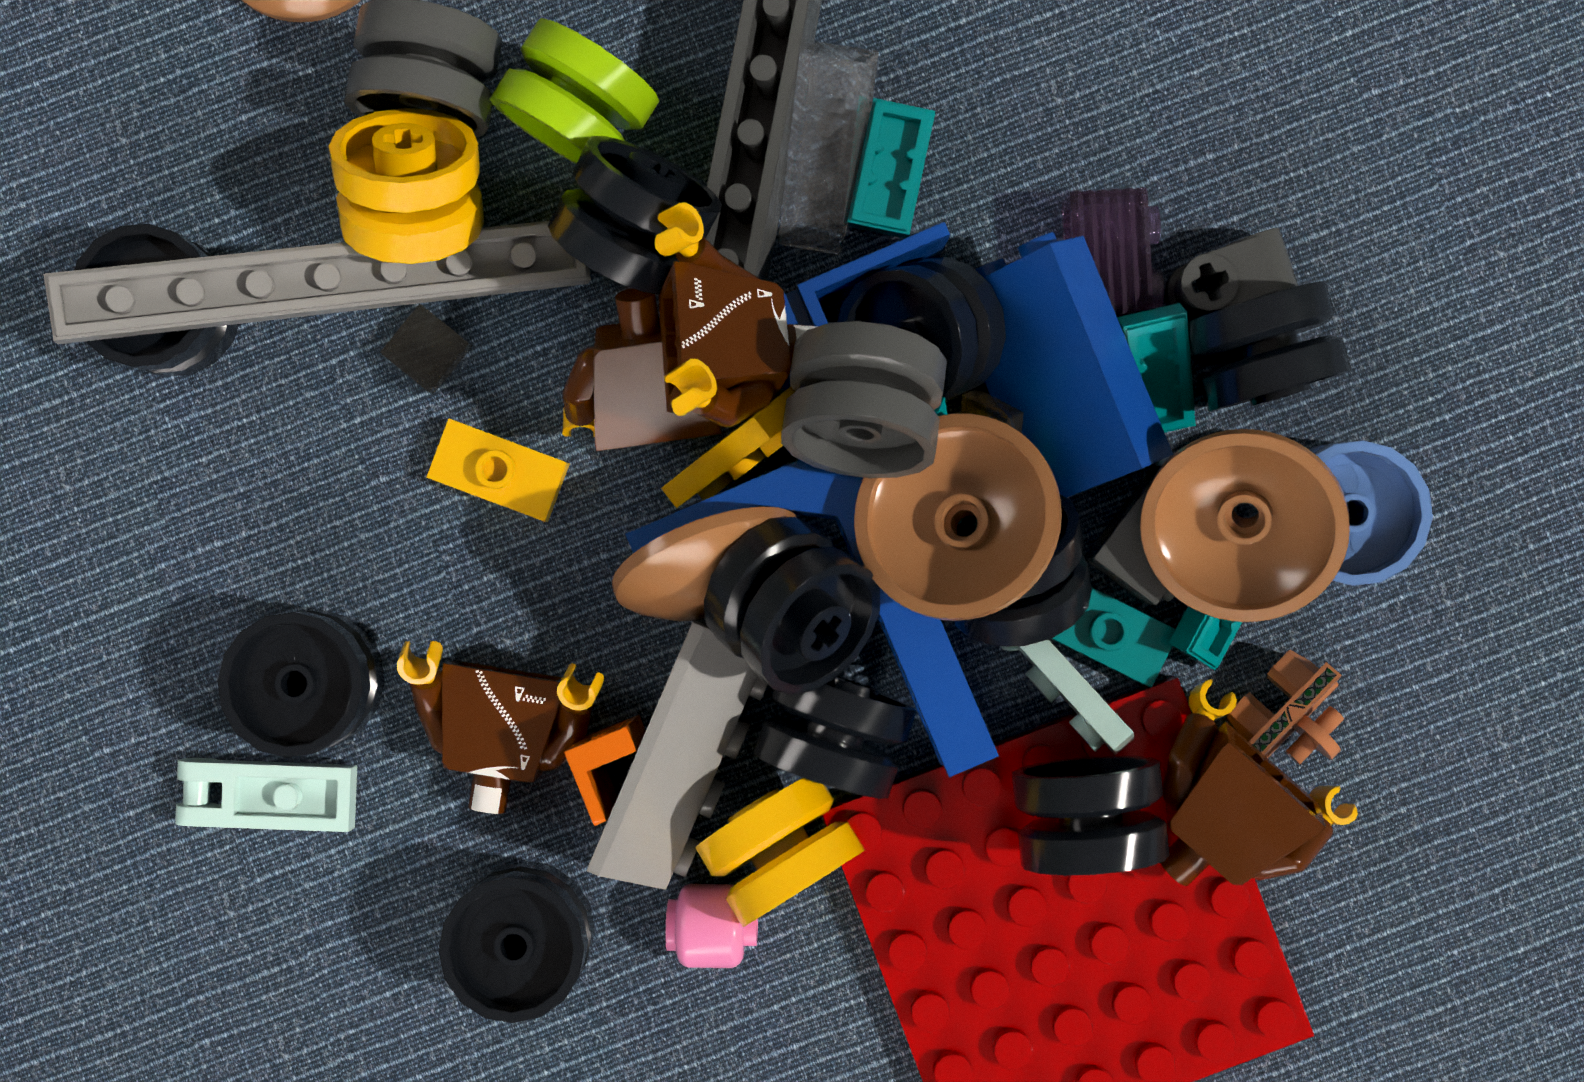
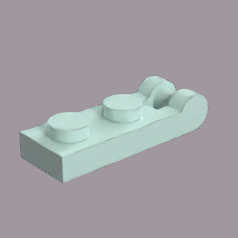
M1049 640L1026 646H999L1007 651L1019 650L1029 660L1033 667L1025 675L1051 703L1060 695L1077 713L1069 721L1070 725L1095 752L1105 744L1116 755L1134 739V732Z
M184 758L178 760L177 780L184 781L183 803L176 804V825L349 832L355 828L357 765L233 761L213 758ZM210 782L222 783L221 804L210 802Z

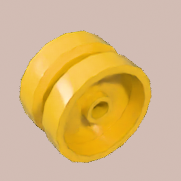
M401 108L377 111L353 119L335 132L329 144L333 178L336 189L339 191L336 201L340 228L344 241L359 254L382 262L422 263L441 260L461 252L479 238L484 224L482 194L477 184L480 174L478 142L472 128L456 117L434 110Z
M801 778L781 791L779 788L772 790L735 813L728 819V824L695 847L712 876H726L750 861L755 866L757 871L731 887L726 897L728 904L742 927L747 926L865 851L848 822H834L811 837L807 834L804 827L827 813L834 801L824 784Z

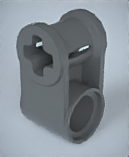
M1279 227L1258 232L1234 241L1223 248L1201 254L1175 270L1168 278L1165 287L1167 304L1180 303L1187 311V319L1194 320L1238 303L1298 286ZM1195 280L1197 283L1207 281L1211 292L1208 294L1206 292L1195 294L1192 282Z

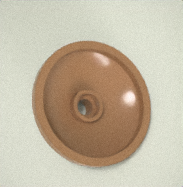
M957 413L938 416L940 418L935 459L932 465L920 473L898 478H863L858 491L854 514L857 547L865 567L872 572V579L890 598L905 608L929 618L950 621L971 620L996 613L1008 607L1028 592L1042 576L1053 557L1060 535L1062 519L1061 499L1055 476L1049 464L1034 444L1022 433L999 420L982 415ZM966 516H976V530L969 536H958L957 525L959 521Z
M1235 429L1216 432L1192 441L1179 449L1161 466L1154 476L1144 499L1140 531L1144 553L1150 567L1162 585L1177 599L1194 610L1218 619L1236 622H1258L1279 618L1299 610L1317 598L1329 586L1340 570L1346 556L1350 524L1349 511L1343 490L1329 467L1317 455L1298 442L1279 434L1262 430ZM1241 503H1249L1257 508L1258 513L1251 518H1242L1235 513L1234 507Z
M761 506L722 512L678 527L644 545L619 566L612 579V588L616 599L623 607L643 616L673 621L705 619L704 598L709 581L726 551L749 530L771 519L798 517L792 511L784 508Z

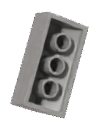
M704 619L695 620L690 626L588 865L587 872L600 877L664 890L667 889L673 872L683 877L687 875L697 851L695 847L700 843V841L689 837L698 814L711 818L725 785V782L714 778L723 755L736 759L750 727L749 723L740 720L739 717L748 696L761 701L768 685L751 670L745 659L735 656L714 636Z

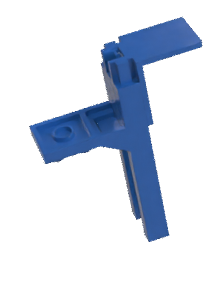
M946 223L936 225L797 285V290L787 294L784 292L787 324L813 326L828 324L822 308L847 298L855 284L875 272L903 266L906 263L924 258L941 257L950 238V232ZM790 374L780 389L781 394L791 387ZM799 459L628 532L625 535L634 553L663 534L711 515L749 507H780L792 511L796 515L835 520L849 554L864 565L857 547L854 530L855 504L863 477L840 475L813 467ZM880 588V612L877 620L939 764L943 765L948 777L950 778L999 757L941 620L929 618L905 608L890 598Z

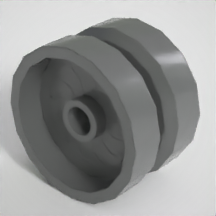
M372 0L361 5L353 46L363 59L352 62L349 69L344 103L348 108L360 117L377 111L401 108L434 110L458 118L472 128L476 138L484 136L489 129L492 102L489 98L492 94L483 83L492 81L498 72L502 40L497 31L479 18L458 9L428 1Z
M852 321L828 323L807 330L795 341L790 372V386L795 392L786 399L781 444L792 456L803 462L840 475L863 478H898L920 473L932 465L935 459L940 418L934 410L941 405L947 360L940 349L925 338L891 325Z

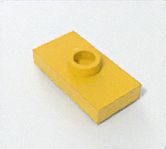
M448 418L426 478L548 522L570 463Z

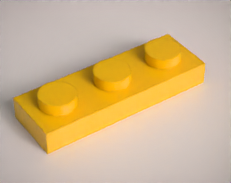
M789 387L771 401L768 406L749 418L661 487L674 506L678 508L696 493L702 500L715 496L733 480H737L762 459L769 457L783 446L781 444V431L786 399L795 391Z

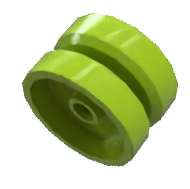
M540 18L536 22L520 48L526 63L535 73L524 69L509 68L489 98L492 104L510 121L574 164H577L585 144L591 136H607L625 141L615 127L625 130L642 129L659 103L656 92L643 78L621 60L578 32L544 18Z

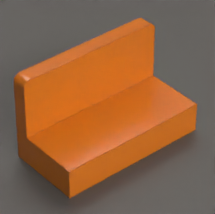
M640 715L590 734L564 751L594 826L608 821L618 797L605 764L637 752L646 732Z

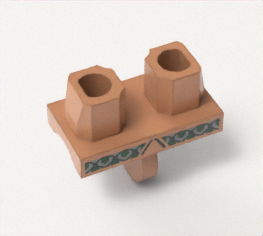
M1289 650L1267 673V679L1286 694L1290 700L1274 715L1249 692L1236 704L1232 712L1226 715V720L1232 728L1267 758L1296 730L1300 737L1285 751L1294 762L1300 765L1315 749L1326 758L1332 760L1341 749L1330 734L1344 720V717L1331 706L1315 721L1309 718V716L1339 686L1337 681L1341 678V674L1327 662L1319 669L1311 661Z

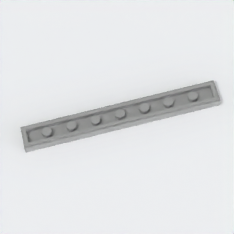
M550 221L485 227L481 229L479 238L463 251L441 260L414 264L382 262L359 254L346 242L43 274L53 341L58 345L589 284L591 277L589 267L568 254L552 238L548 228Z

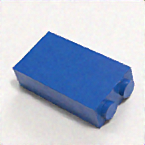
M1051 232L1019 246L1017 249L1021 258L1006 265L1004 259H998L975 269L991 284L1003 308L1006 340L1000 363L985 381L1000 421L1022 433L1040 451L1055 476L1061 495L1067 498L1173 455L1084 236L1058 241L1055 233Z

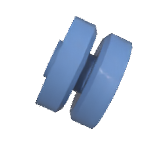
M1364 440L1318 445L1310 448L1309 450L1317 455L1334 474L1343 490L1346 502L1352 501L1354 507L1349 510L1353 520L1350 523L1346 556L1333 581L1351 586L1379 583L1406 569L1425 546L1433 519L1430 491L1416 466L1393 448Z

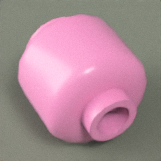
M688 884L681 889L678 900L668 899L666 911L667 951H676L677 958L683 966L688 968H734L741 963L745 946H757L758 919L742 927L726 900L730 888L734 885Z

